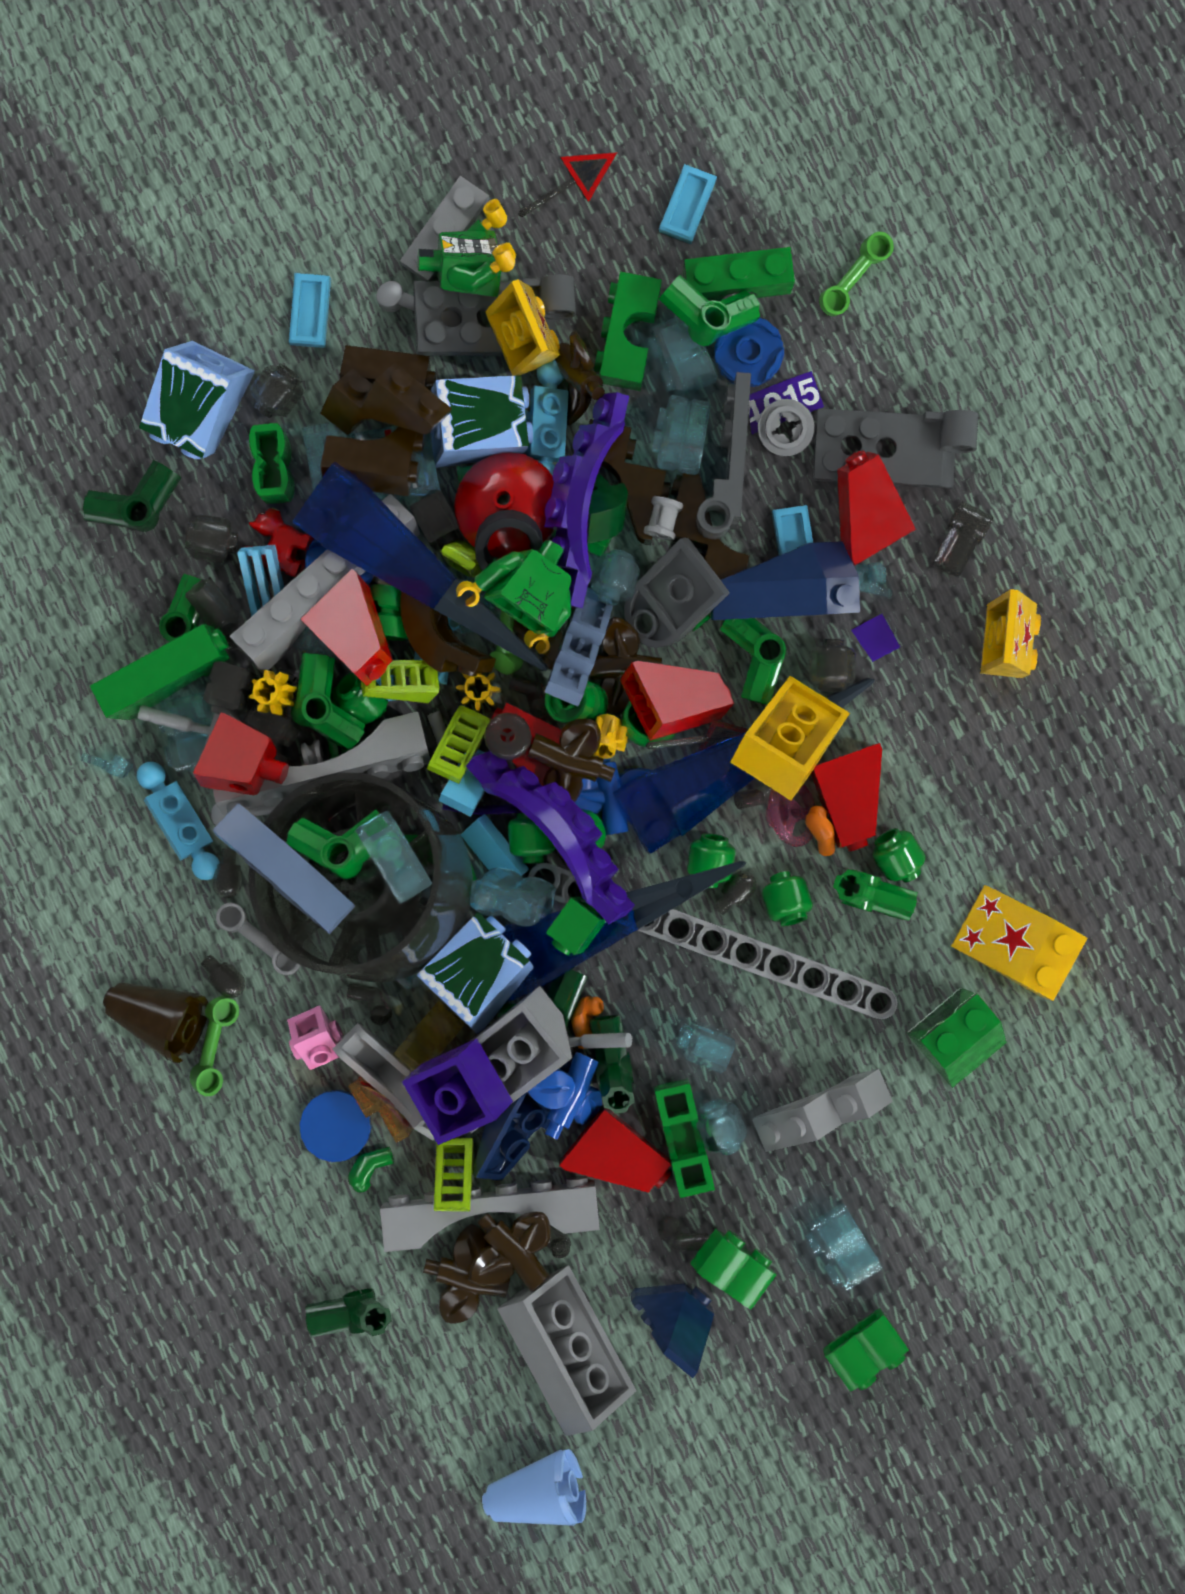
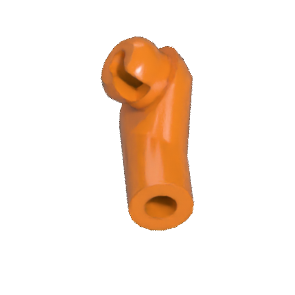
M816 805L810 808L809 813L805 817L806 826L817 840L818 852L822 856H831L836 848L835 829L833 824L827 819L828 811L823 806Z
M588 995L579 1001L571 1017L575 1037L592 1034L590 1019L593 1016H599L604 1010L601 998Z

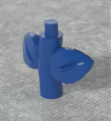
M610 758L604 759L603 764L615 768L611 782L598 777L595 782L582 778L583 788L574 803L580 809L590 810L595 814L602 810V820L607 836L629 831L626 806L638 807L648 802L659 785L660 774L654 770L635 767L625 769L619 774L616 762H610Z
M576 1052L568 1073L557 1069L528 1091L529 1095L539 1105L550 1109L546 1119L551 1121L545 1132L546 1135L558 1140L563 1127L569 1129L573 1119L576 1123L585 1125L597 1115L602 1106L601 1091L596 1087L590 1086L599 1063L598 1061Z

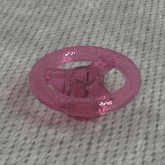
M805 784L798 791L805 808H801L794 801V798L790 801L771 789L766 809L769 825L783 842L793 847H802L813 838V834L807 826L802 835H792L795 823L805 820L810 808L816 806L813 796Z

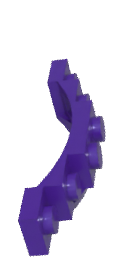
M619 392L606 393L596 401L593 408V424L579 426V431H577L573 439V456L559 457V462L553 470L554 485L551 498H549L545 506L546 521L544 527L556 530V535L552 542H555L563 549L557 566L571 576L572 581L569 587L571 608L583 609L587 587L592 576L587 545L589 507L601 464L613 442L624 431V419L629 396Z
M494 750L472 757L466 767L481 783L482 788L487 793L496 795L517 807L543 831L569 867L580 889L582 898L587 904L594 907L608 924L626 916L634 908L635 904L627 897L625 890L612 880V877L619 869L611 861L609 854L595 844L603 833L597 828L592 817L583 812L574 803L566 789L559 786L556 782L542 786L539 783L538 777L530 770H527L525 766L511 770L506 760L496 754Z

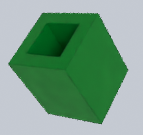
M572 897L546 933L554 939L552 945L560 952L568 956L571 953L577 955L584 953L606 921L583 898Z

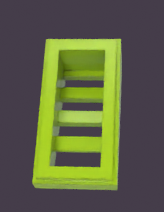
M455 541L443 547L441 553L447 565L475 581V576L482 571L476 561L475 548L465 541Z
M393 660L387 666L385 673L380 677L381 686H376V680H373L368 686L361 681L362 695L366 697L429 703L439 693L438 671L429 666L424 660ZM390 675H394L395 685L391 686ZM405 676L409 677L410 685H406Z
M458 706L427 766V770L460 784L467 771L466 765L475 756L487 733L490 719L465 706ZM454 734L460 735V736H462V737H464V738H466V739H468V740H470V741H472V742H469V741H467V740H465V739H463V738H461V737H458V736H456V735H454ZM448 745L451 746V747H453V748H455V749H457V750H460V751H462V752H464V753H466V754L460 753V752H458V751H456V750H454V749L448 747ZM442 756H444V757H446V758H448V759H450V760H453V761L459 763L460 766L458 767V766H456V765H454V764H451V763H449V762H447V761H445V760H443V759H441V758H442Z
M454 1138L440 1145L436 1142L434 1211L470 1212L474 1150L472 1138ZM445 1153H464V1159H445ZM444 1167H464V1173H444ZM444 1180H464L463 1186H443ZM443 1194H463V1201H442Z

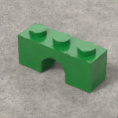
M791 247L685 259L683 278L708 301H721L728 295L745 290L755 293L756 298L791 294L795 283Z
M620 271L618 283L611 282L608 303L614 305L611 317H604L601 338H606L607 340L605 350H598L594 367V372L600 373L603 384L641 392L648 348L631 344L626 339L624 331L630 324L638 321L654 324L662 279Z
M688 1078L653 1086L679 1197L684 1198L715 1190L702 1135L697 1130H700Z

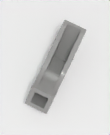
M357 1023L333 1048L334 1052L377 1091L389 1099L415 1130L433 1141V1135L401 1082L414 1070L394 1047Z
M875 1069L855 1074L824 1091L767 1111L754 1117L752 1121L765 1152L817 1141L841 1124L870 1118L893 1101L880 1070Z

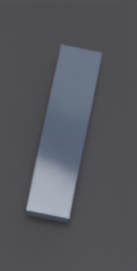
M587 587L583 609L573 608L548 678L545 693L575 706L579 705L585 692L588 677L594 667L599 646L606 633L614 598Z
M239 803L213 829V832L219 839L238 853L251 868L270 882L277 892L328 934L355 907L323 875Z

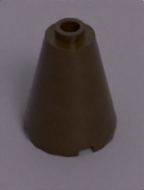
M121 982L115 987L109 988L103 999L107 1016L173 1063L183 1061L179 1058L183 1052L190 1054L194 1050L207 1021V1017L201 1015L202 1007H206L208 1001L205 996L198 993Z

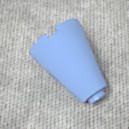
M569 1449L558 1450L489 1484L486 1493L482 1496L485 1514L490 1515L495 1522L569 1526L582 1523L586 1514L585 1490L579 1491L576 1478H583L577 1458Z

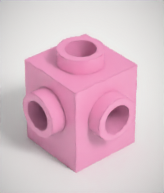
M320 1005L287 1020L291 1034V1040H289L291 1051L297 1060L302 1058L310 1070L339 1058L333 1048L343 1039L342 1030L336 1020H329Z

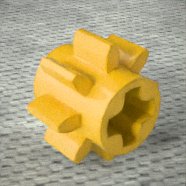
M264 670L263 678L252 680L254 684L253 694L249 698L260 703L257 711L262 713L271 711L272 714L280 716L283 712L282 708L288 705L294 706L292 701L293 692L297 690V687L286 683L289 678L288 674L279 672L275 675L273 671Z
M493 672L487 677L482 675V673H477V676L463 674L466 679L465 684L456 686L458 691L465 692L467 695L462 699L461 703L466 705L473 701L477 712H480L481 703L487 702L489 705L494 706V701L491 699L492 693L501 692L500 687L491 685V682L496 677L495 673ZM476 680H481L482 684L488 687V691H483L480 698H476L474 692L469 691L470 687L476 686Z
M602 714L597 716L596 722L601 731V742L594 755L609 759L615 755L616 750L624 752L628 739L626 736L627 727L622 726L621 720L614 715Z

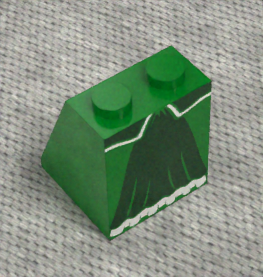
M963 988L955 991L906 1032L952 1088L1007 1043L1001 1021L977 993Z

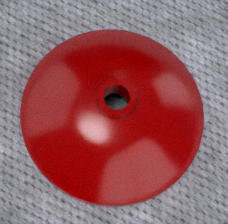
M499 453L486 457L476 463L463 477L455 497L457 524L467 541L475 548V538L479 526L488 516L502 510H516L527 514L537 523L542 532L543 542L549 540L555 530L546 528L544 525L546 521L545 506L549 498H551L554 485L552 474L539 461L520 453ZM501 495H509L510 501L507 504L500 505L498 503ZM504 527L496 530L490 536L488 542L490 556L499 559L513 551L521 552L531 549L530 540L522 530L514 527Z

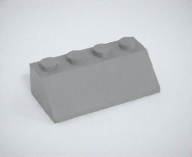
M540 986L470 1040L478 1039L513 1102L572 1058L563 1014Z
M569 1265L550 1274L532 1292L526 1287L497 1308L565 1436L593 1431L637 1391Z

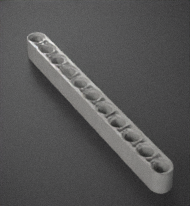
M541 863L534 866L528 878L529 885L533 891L564 904H567L570 900L568 895L569 885L576 881L571 871L550 863ZM543 868L551 870L555 876V883L548 889H542L535 883V874ZM633 909L626 916L614 921L876 1019L889 1018L897 1009L896 995L884 986L675 909L670 910L655 919L651 924L640 929L637 928ZM675 918H683L688 924V931L683 937L675 938L669 933V924ZM710 930L717 931L721 936V944L714 950H707L702 944L703 935ZM742 943H750L754 947V956L748 962H740L736 958V949ZM777 955H783L787 959V969L782 974H773L769 967L771 959ZM809 968H817L821 975L819 983L812 987L806 986L803 981V974ZM844 980H850L854 986L853 994L847 999H840L837 995V986ZM876 993H884L887 997V1005L881 1011H873L870 1004L871 998Z

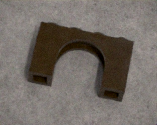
M345 345L339 375L341 379L351 369H354L373 384L381 374L396 363L431 391L437 374L436 371H431L430 356ZM398 427L391 434L376 440H360L327 435L320 465L323 485L409 496L411 483L418 482L420 462L416 461L417 452L423 453L425 434Z

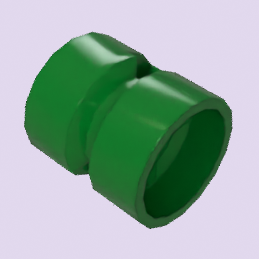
M382 584L369 585L386 640L408 641L401 617L402 587Z
M587 681L584 695L578 706L547 693L545 695V706L550 716L562 723L568 724L575 719H591L596 722L597 716L606 714L608 698L605 690L599 684Z

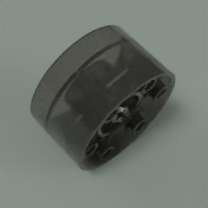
M337 773L312 780L286 796L264 822V825L285 843L287 842L288 832L294 822H298L302 817L336 836H342L350 829L336 831L329 820L353 805H356L358 823L374 810L381 814V811L386 806H390L385 821L394 833H396L401 825L407 805H409L420 818L425 830L409 843L397 835L395 839L366 860L360 872L352 878H339L329 869L309 859L308 863L349 899L354 906L368 899L377 900L368 909L355 914L349 913L340 922L338 927L342 931L330 960L318 950L309 937L321 927L311 919L307 920L306 915L277 892L270 882L249 866L250 899L260 927L271 943L282 954L292 961L315 971L377 983L400 980L420 972L462 929L469 912L472 899L473 876L470 857L462 837L450 820L438 809L382 778L362 773ZM349 851L339 853L335 864L343 863L347 859ZM433 875L430 896L427 905L419 903L423 891V876ZM399 929L405 939L389 952L382 955L379 936ZM366 947L367 961L360 964L358 959L359 953Z

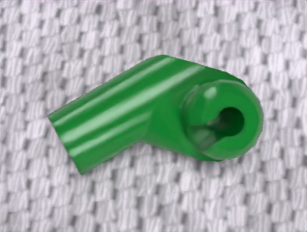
M390 1146L358 1156L348 1174L349 1185L353 1187L354 1191L359 1193L367 1191L371 1187L370 1178L374 1170L394 1164Z

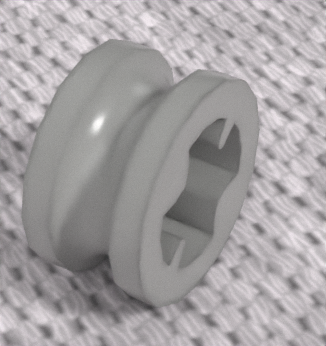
M319 739L314 740L312 745L301 744L305 765L326 761Z

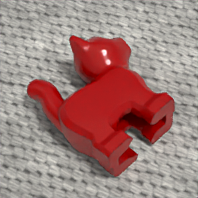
M269 508L267 511L259 513L254 521L249 522V525L258 533L271 537L268 545L276 546L281 572L296 578L305 570V560H296V553L298 549L308 551L309 545L315 539L314 535L303 534L293 526L285 524L281 517V512L275 508ZM261 555L263 566L268 568L266 555Z

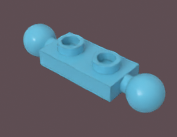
M555 360L537 368V378L543 387L534 386L531 389L529 421L533 428V441L529 443L527 448V456L539 460L552 476L555 467L553 462H559V457L565 456L568 391L557 389V386L563 381L564 377Z
M156 762L143 763L137 770V781L143 788L153 792V794L145 797L144 802L179 860L181 861L191 855L193 858L192 872L197 878L201 880L215 878L220 871V861L214 854L204 850L205 847L212 844L213 840L178 782L175 781L165 786L166 775L164 768Z

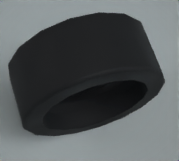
M502 510L488 516L479 526L475 538L476 561L481 570H484L494 562L488 552V542L490 536L500 528L514 527L522 530L530 540L531 549L539 552L543 544V538L537 523L527 514L516 510Z

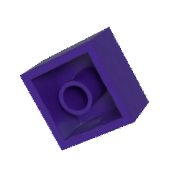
M477 1038L420 1064L401 1081L438 1145L495 1121L513 1102Z

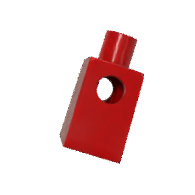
M221 712L193 774L202 787L254 796L259 793L265 779L283 784L288 774L289 765L274 759L277 750L268 736Z

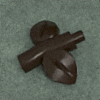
M576 330L572 331L569 335L570 345L568 343H560L558 350L560 355L555 359L561 374L568 382V426L575 423L586 412L591 403V398L598 400L605 394L603 380L593 371L594 364L589 351Z
M612 617L609 620L605 636L601 642L604 654L597 655L594 667L590 673L591 679H602L600 686L605 690L608 698L606 714L616 717L623 713L624 708L630 701L620 681V678L630 664L635 661L662 664V657L637 654L640 645L638 632L631 624L619 617Z
M575 719L570 721L562 728L559 738L560 744L542 735L535 734L527 757L550 767L544 776L543 786L556 782L568 791L571 799L575 802L583 788L582 778L595 782L598 777L611 782L615 768L603 764L604 758L594 755L601 742V731L594 720Z
M529 1212L521 1215L514 1220L511 1229L502 1220L496 1222L489 1213H486L478 1220L477 1223L486 1232L483 1238L490 1245L484 1247L472 1261L468 1273V1281L478 1286H499L505 1284L514 1274V1271H516L530 1292L545 1281L549 1273L534 1254L546 1247L550 1240V1222L544 1212Z
M474 1224L464 1228L456 1239L452 1251L453 1260L441 1257L439 1262L426 1258L423 1273L436 1276L435 1282L448 1285L441 1292L439 1308L444 1321L450 1324L461 1323L471 1318L478 1310L479 1295L505 1298L509 1288L510 1278L505 1284L493 1287L478 1286L468 1281V1273L472 1261L484 1247L490 1245L483 1238L485 1233Z

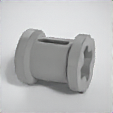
M653 496L651 501L654 505L649 525L644 527L643 532L658 539L675 540L676 534L673 530L678 512L683 510L684 505L670 498Z

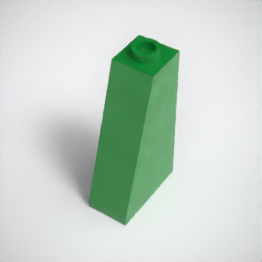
M202 624L90 685V688L106 718L131 720L138 716L142 705L147 707L155 706L230 659L225 650L229 645L220 629H214L212 626Z

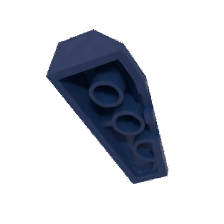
M843 541L806 543L790 552L775 556L752 568L744 569L721 579L730 594L711 611V620L859 613V575Z
M571 1053L572 1058L559 1069L568 1073L575 1055ZM526 1092L514 1101L495 1121L486 1124L472 1172L475 1178L503 1180L530 1149L528 1141L530 1136L541 1127L547 1129L551 1121L546 1119L550 1109L539 1105Z
M685 1283L635 1288L630 1294L631 1302L639 1311L644 1308L645 1312L640 1317L653 1330L651 1335L662 1353L690 1377L694 1378L698 1373L714 1318L713 1307L710 1305L711 1297L698 1286H695L692 1290Z

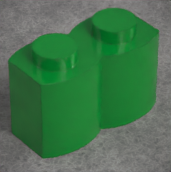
M278 423L253 425L249 434V446L252 456L256 460L252 471L255 491L266 504L291 502L294 496L295 484L293 475L288 468L292 454L290 441Z
M715 1228L690 1264L708 1282L725 1291L745 1307L752 1309L777 1275L770 1267L772 1260L756 1248L753 1252L743 1247L746 1244L745 1241L731 1230L724 1234Z
M881 1308L872 1312L852 1329L846 1331L823 1348L825 1357L850 1392L857 1388L862 1391L871 1386L876 1381L875 1375L885 1368L891 1370L898 1367L905 1360V1354L909 1351L906 1343Z

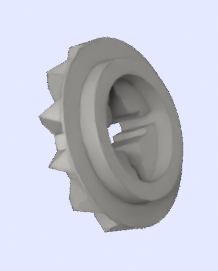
M781 399L768 405L763 410L757 424L759 439L768 451L779 456H792L800 453L809 445L814 434V420L810 411L802 403L792 399ZM779 413H781L782 418H785L786 422H800L791 430L790 438L792 443H790L789 438H786L784 433L772 435V432L780 426L779 419L781 418Z

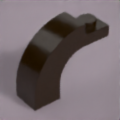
M409 564L402 586L400 606L405 633L416 653L429 666L440 673L459 671L469 676H477V673L492 672L496 658L461 642L453 633L448 617L434 610L456 578L428 565Z

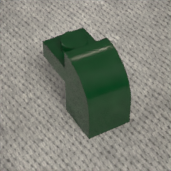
M599 472L590 501L587 544L610 539L618 535L622 531L625 522L628 498L627 487L624 483L611 486Z

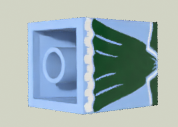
M194 341L164 350L139 428L150 433L149 437L159 443H171L181 448V452L190 458L203 459L214 454L255 371Z
M521 375L442 379L435 381L431 392L451 407L452 410L430 432L434 468L479 462L486 457L499 453L512 452L523 454L529 447V443H532L533 428L530 421L526 422L525 408L529 406V393L526 386L522 387Z
M478 912L417 974L422 982L476 1034H479L486 1028L533 969V965L528 959L531 952L517 939L510 943L502 935L506 929L493 916L490 915L485 919Z

